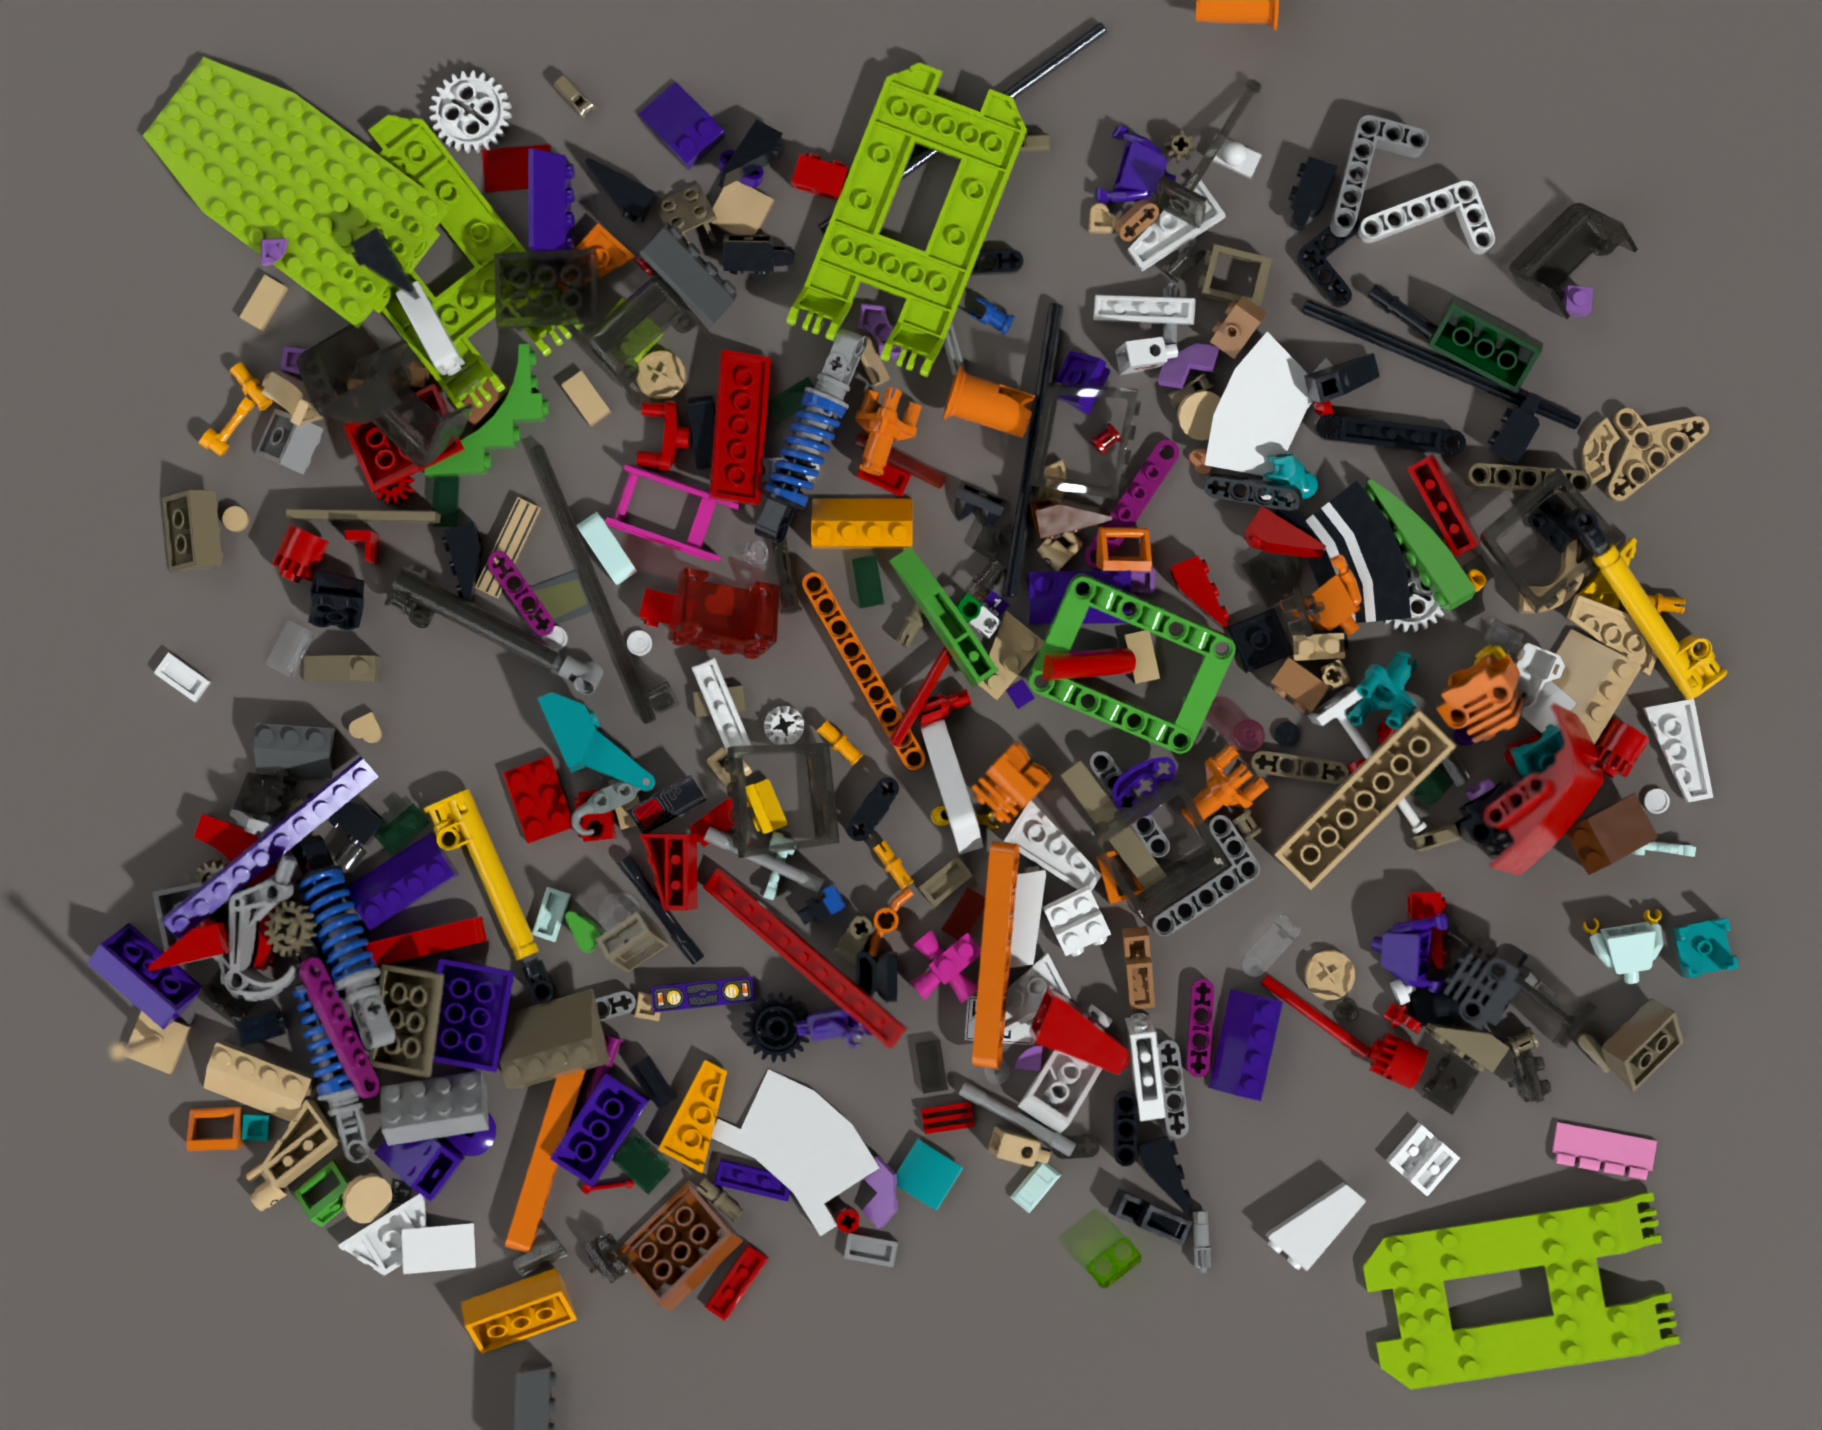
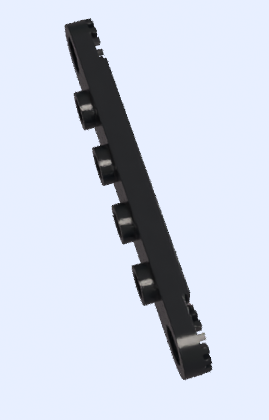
M1331 414L1322 416L1315 425L1318 437L1326 441L1448 456L1458 455L1466 446L1465 436L1458 430ZM1324 421L1333 422L1335 425L1334 433L1325 434L1321 427ZM1449 436L1458 438L1460 443L1458 449L1448 448L1446 439Z

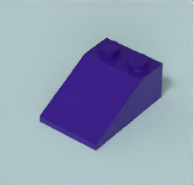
M676 81L638 114L688 170L725 138L724 130Z

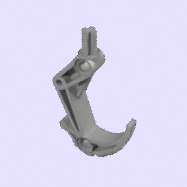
M283 855L275 875H271L268 880L255 887L232 895L229 900L228 945L230 953L221 954L213 958L215 961H218L221 969V984H225L227 990L237 999L244 997L249 1002L269 999L282 992L283 988L288 987L300 972L299 968L301 966L298 963L292 965L288 973L281 979H271L265 977L253 967L257 920H262L278 902L287 900L293 895L294 888L290 878L297 863L296 858L293 856Z

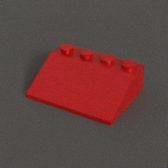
M435 384L343 426L372 493L465 450L448 406Z

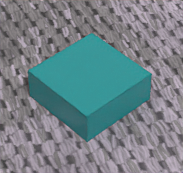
M244 1114L242 1140L269 1141L271 1115Z

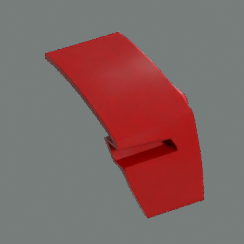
M1555 703L1550 707L1555 714L1565 741L1564 748L1556 754V763L1542 774L1535 773L1528 776L1492 803L1484 813V819L1488 825L1502 831H1509L1515 840L1507 850L1489 864L1492 869L1519 876L1528 870L1568 831L1604 782L1603 774L1590 767L1599 760V756L1583 723L1577 714ZM1543 782V789L1538 792V786ZM1523 797V803L1518 807V800ZM1500 813H1503L1502 820L1498 822V815Z

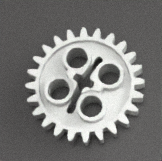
M462 71L461 79H457L452 74L453 82L449 83L444 79L443 82L446 88L437 87L436 89L440 96H432V100L437 105L429 106V109L436 113L430 116V120L438 122L433 126V129L441 131L438 135L441 140L447 138L446 145L448 147L455 142L456 151H459L464 146L466 153L470 152L471 147H474L476 152L479 153L481 145L489 150L488 142L492 141L497 145L498 142L495 137L497 135L505 136L501 128L510 127L504 121V119L512 118V115L505 111L511 108V104L503 102L508 98V95L506 93L499 94L503 87L501 84L494 87L495 80L493 77L486 82L485 73H482L477 78L475 71L471 72L470 77H467L465 72ZM464 91H474L472 98L468 100L462 99ZM452 100H458L463 106H465L467 109L471 111L474 109L476 114L480 118L488 121L489 124H483L479 121V119H477L472 114L467 115L465 110L459 105L453 103ZM485 105H494V109L491 113H482V109ZM450 111H459L458 118L455 120L447 119ZM477 124L480 126L476 134L468 133V128L471 125Z
M1403 551L1402 557L1409 574L1408 587L1412 586L1414 593L1428 596L1431 598V601L1413 594L1409 597L1410 609L1411 603L1416 601L1422 604L1423 612L1416 614L1411 610V618L1385 620L1384 624L1386 625L1393 621L1394 630L1399 625H1402L1403 632H1407L1409 626H1412L1413 631L1417 632L1419 624L1425 630L1428 628L1427 621L1433 625L1437 623L1434 615L1442 617L1444 613L1440 608L1443 607H1439L1436 604L1431 590L1426 591L1422 589L1420 573L1415 566H1411L1405 556L1406 552Z

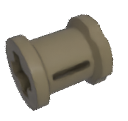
M1250 809L1231 820L1232 824H1235L1243 835L1244 842H1247L1263 831L1262 827H1258L1251 817Z
M1529 1026L1525 1028L1524 1032L1513 1037H1506L1507 1044L1516 1058L1523 1051L1532 1047H1539L1538 1040Z

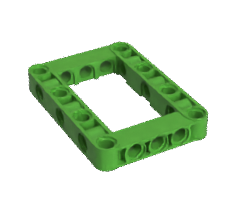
M1081 573L1075 575L1070 580L1030 670L1028 679L1031 689L1039 695L1175 753L1182 754L1188 752L1193 746L1235 654V645L1228 635ZM1080 582H1087L1089 590L1086 593L1080 594L1075 590L1076 585ZM1126 602L1135 603L1136 607L1132 613L1127 614L1122 611V607ZM1089 606L1204 656L1197 674H1193V683L1187 696H1183V705L1177 718L1170 719V721L1159 718L1152 711L1126 700L1122 702L1110 697L1105 691L1079 680L1078 682L1070 679L1048 680L1045 685L1041 686L1037 685L1034 680L1036 676L1042 674L1045 654L1070 651ZM1180 622L1182 624L1181 630L1178 633L1169 632L1171 623ZM1217 643H1228L1227 650L1224 653H1217L1215 651ZM1085 694H1091L1095 697L1090 705L1082 704L1081 698ZM1131 714H1138L1141 717L1140 721L1135 725L1127 722ZM1180 733L1186 735L1184 743L1175 744L1173 742L1175 735Z

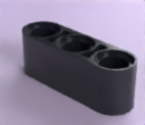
M713 396L687 398L697 470L709 469L712 464L715 425Z
M1120 1091L1113 1099V1156L1119 1165L1125 1167L1131 1166L1137 1159V1100L1132 1093ZM1130 1097L1132 1100L1131 1107L1126 1110L1120 1109L1118 1106L1120 1098ZM1123 1122H1129L1132 1125V1130L1127 1135H1121L1118 1132V1127ZM1127 1147L1132 1151L1131 1157L1125 1161L1119 1159L1118 1153L1120 1149Z

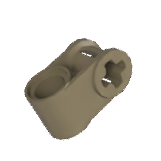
M865 915L855 916L845 933L840 937L832 953L855 965L857 954L863 951L865 943L872 932L871 919ZM862 921H865V927L868 930H862L860 933H858L856 931L857 926L854 924H860Z

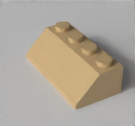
M219 1041L216 1042L207 1065L204 1088L291 1122L301 1110L302 1104L309 1098L316 1078L311 1074L229 1042Z

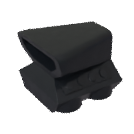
M314 569L310 589L312 600L308 623L316 627H329L333 625L343 630L359 628L364 606V580L322 569Z
M887 950L886 953L881 955L878 963L869 952H859L856 956V984L871 997L877 990L880 998L886 1003L897 1002L898 951Z

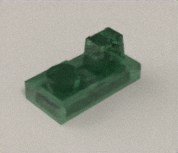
M413 803L376 834L375 838L390 855H393L431 822Z

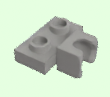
M232 806L229 814L237 820V825L244 827L245 831L255 835H259V833L266 834L283 820L279 819L280 816L262 811L261 815L254 811Z

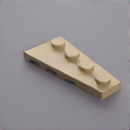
M1575 594L1566 618L1606 647L1641 666L1640 671L1650 676L1657 656L1631 616L1625 612Z

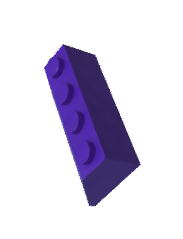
M528 149L529 247L542 262L572 260V251L575 250V240L571 233V227L575 226V216L571 212V203L575 201L574 189L571 188V179H574L575 176L574 165L570 163L565 155Z
M1131 571L1029 572V625L1052 623L1070 580L1075 575L1087 574L1131 593ZM1087 582L1078 583L1075 588L1076 592L1080 594L1086 593L1089 590V584ZM1126 602L1123 605L1122 611L1124 613H1130L1131 602ZM1089 606L1082 624L1128 623Z
M431 832L347 886V889H349L357 912L368 929L372 930L459 875L445 851L437 844V839Z
M128 923L102 942L87 964L164 1030L189 1007L205 988L178 965L149 971L148 966L161 956L163 952Z
M1230 989L1208 1088L1261 1101L1283 1001Z
M605 1073L550 1160L593 1187L651 1098L631 1085Z

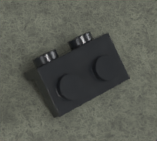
M1557 494L1535 504L1528 522L1560 554L1566 551L1570 542L1580 538L1567 522V517L1572 509ZM1579 518V526L1581 527L1585 522Z

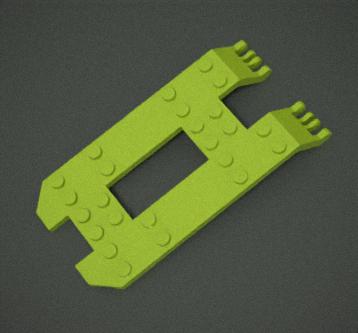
M919 62L902 72H896L886 77L806 283L792 305L786 323L792 326L796 325L798 315L802 310L808 313L802 324V330L808 331L813 318L817 316L812 333L815 335L819 334L824 319L831 322V325L827 329L825 337L828 340L834 341L838 329L850 311L860 283H864L906 300L898 322L885 343L880 359L888 362L892 356V350L896 346L902 349L897 358L896 366L902 367L908 352H911L906 369L909 371L913 370L917 356H922L926 359L919 373L922 376L928 377L949 332L1023 144L1027 129L1013 97L989 89L980 112L936 96L935 93L943 71ZM915 143L961 160L925 252L880 235Z
M387 115L368 130L383 149L378 155L450 208L440 223L475 266V268L436 298L414 270L408 276L412 283L418 281L422 285L465 364L461 365L462 369L450 376L448 374L443 376L436 369L396 293L382 312L440 384L457 409L467 419L472 415V412L462 402L466 397L470 395L474 404L481 408L484 404L474 393L475 390L478 389L488 402L492 399V396L482 387L484 383L490 380L497 392L505 389L502 382L468 340L470 336L508 308L546 357L552 350L542 341V338L550 333L554 342L560 346L563 344V341L555 333L554 329L556 327L559 328L568 340L571 338V333L562 325L565 320L570 318L572 324L579 331L585 327V324L552 285L424 120Z
M1636 1193L1611 1202L1383 1237L1377 1248L1363 1265L1367 1292L1393 1289L1401 1334L1399 1338L1376 1341L1381 1369L1409 1389H1417L1644 1355L1665 1346L1679 1344L1680 1340L1677 1334L1660 1336V1329L1676 1327V1320L1658 1321L1661 1318L1675 1316V1311L1673 1309L1656 1311L1655 1304L1671 1302V1292L1652 1294L1630 1303L1605 1306L1596 1257L1628 1253L1648 1245L1662 1243L1661 1234L1659 1233L1647 1236L1642 1235L1643 1228L1657 1227L1659 1221L1658 1219L1640 1221V1219L1657 1215V1210L1649 1208L1638 1211L1637 1206L1638 1203H1647L1655 1200L1654 1193ZM1545 1266L1553 1314L1452 1329L1444 1281Z

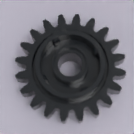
M782 992L779 993L778 999H774L773 994L769 993V1001H765L761 996L759 997L760 1006L755 1003L751 1004L754 1013H745L751 1020L742 1023L743 1026L750 1029L744 1032L743 1036H750L752 1038L746 1044L747 1046L756 1045L753 1054L763 1051L762 1060H765L770 1054L772 1063H775L778 1055L781 1056L783 1062H786L787 1053L792 1058H796L794 1049L803 1052L804 1048L800 1043H809L810 1041L805 1036H799L797 1031V1021L807 1020L803 1015L808 1012V1009L799 1010L802 1001L792 1004L793 995L784 1000ZM775 1020L781 1021L785 1027L784 1032L774 1034L770 1028L771 1023Z

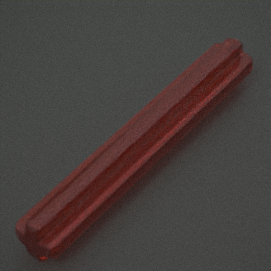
M859 433L854 441V445L865 450L868 436ZM891 448L887 460L888 463L938 489L942 488L946 481L944 475Z

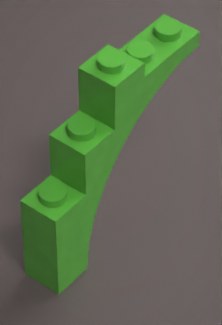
M519 344L518 365L513 384L505 401L494 416L479 430L461 440L464 451L424 469L425 476L432 478L487 475L488 468H492L491 453H487V450L517 448V441H521L520 426H516V423L546 421L545 415L550 413L549 400H545L542 393H534V390H538V377L533 375V365H537L536 350H532L530 344Z

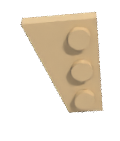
M1008 611L1005 612L989 654L998 671L978 684L996 701L1039 651L1043 643L1042 639Z

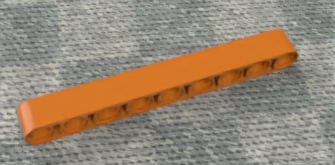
M809 573L803 579L804 591L890 739L902 718V714L826 581L818 573ZM812 578H817L821 581V587L817 591H811L807 588V583ZM823 600L833 602L834 608L831 612L823 613L820 610V603ZM840 621L846 625V631L843 634L836 635L832 632V626L835 622ZM854 643L858 646L859 652L856 656L849 657L845 654L844 649L847 644ZM861 665L869 666L871 668L870 676L865 679L860 678L857 675L858 667ZM873 687H880L884 691L883 697L878 701L871 699L869 696V692ZM890 708L896 712V718L893 722H885L882 719V713L885 709ZM909 730L908 741L905 744H901L900 747L894 746L905 767L916 771L923 767L925 755L912 731ZM911 752L920 754L922 759L918 766H911L907 763V756Z
M993 841L990 846L972 1064L978 1067L999 1069L1002 1061L1019 864L1018 843Z
M587 1070L556 1078L505 1247L530 1254L558 1167V1164L550 1160L570 1128Z

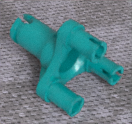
M1404 651L1397 652L1385 669L1377 664H1372L1365 672V678L1356 689L1357 693L1363 698L1356 702L1355 707L1347 716L1348 721H1351L1355 716L1351 724L1360 726L1368 713L1378 709H1389L1393 711L1387 717V725L1394 730L1401 728L1405 719L1411 716L1416 709L1415 701L1404 691V685L1417 668L1416 659L1412 660L1409 665L1407 664L1408 659L1412 656L1411 654Z

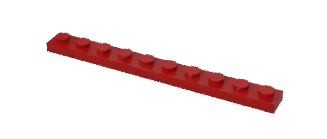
M717 868L703 888L886 1047L893 1048L907 1027L722 868Z

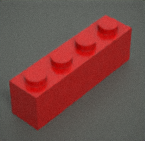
M1432 454L1408 467L1407 469L1454 556L1456 557L1480 544L1479 536L1435 455Z

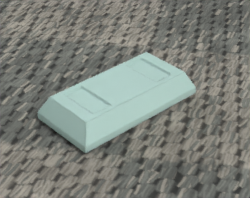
M550 887L546 888L532 935L556 942L571 894Z
M1038 1162L1010 1198L1030 1213L1061 1174L1050 1164Z

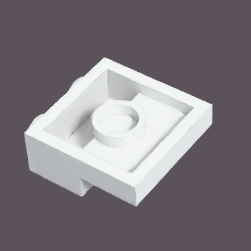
M1088 885L1042 907L1065 956L1069 954L1071 956H1078L1084 952V947L1092 943L1093 945H1101L1106 942L1107 936L1111 935Z

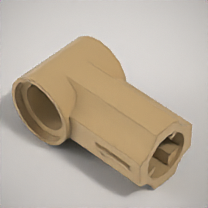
M1341 659L1320 668L1323 674L1322 678L1325 684L1330 686L1331 691L1351 682Z

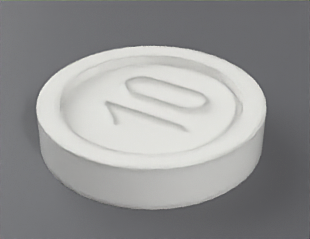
M558 626L554 627L551 634L542 636L544 646L553 651L563 649L568 641L567 633Z
M635 631L629 635L627 647L632 654L643 656L651 650L652 639L644 631Z
M1652 789L1645 794L1643 803L1646 810L1650 813L1660 814L1667 810L1670 800L1665 791Z

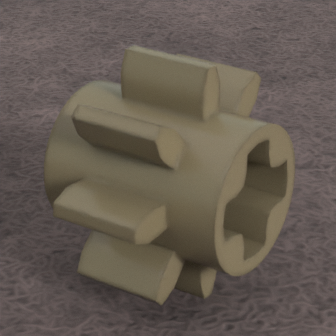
M1183 130L1177 136L1171 133L1169 137L1172 143L1166 142L1164 145L1165 148L1170 149L1167 158L1173 156L1176 158L1177 163L1184 157L1189 161L1191 156L1188 151H1195L1196 146L1190 143L1193 136H1185ZM1178 142L1182 143L1183 151H1178Z

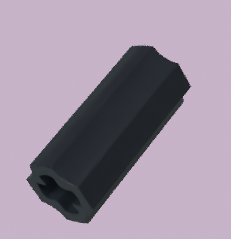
M650 1055L631 1067L658 1110L677 1098Z

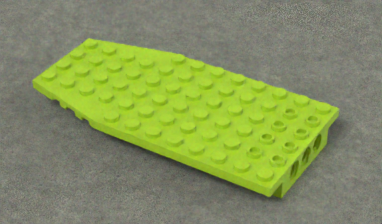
M205 57L202 58L143 135L201 211L260 256L261 239H288V248L284 256L272 265L358 329L372 310L380 314L398 288L369 271L364 265L359 266L352 255L355 250L351 243L377 227L385 235L406 274L409 276L440 236L435 228L450 210L445 203L294 92Z

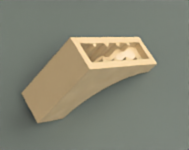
M280 369L267 373L262 382L264 389L261 394L285 408L292 415L290 422L297 426L323 419L332 399V396L280 371Z

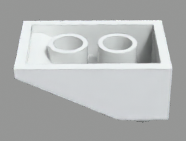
M1053 1050L1018 1107L1061 1134L1071 1123L1102 1068Z

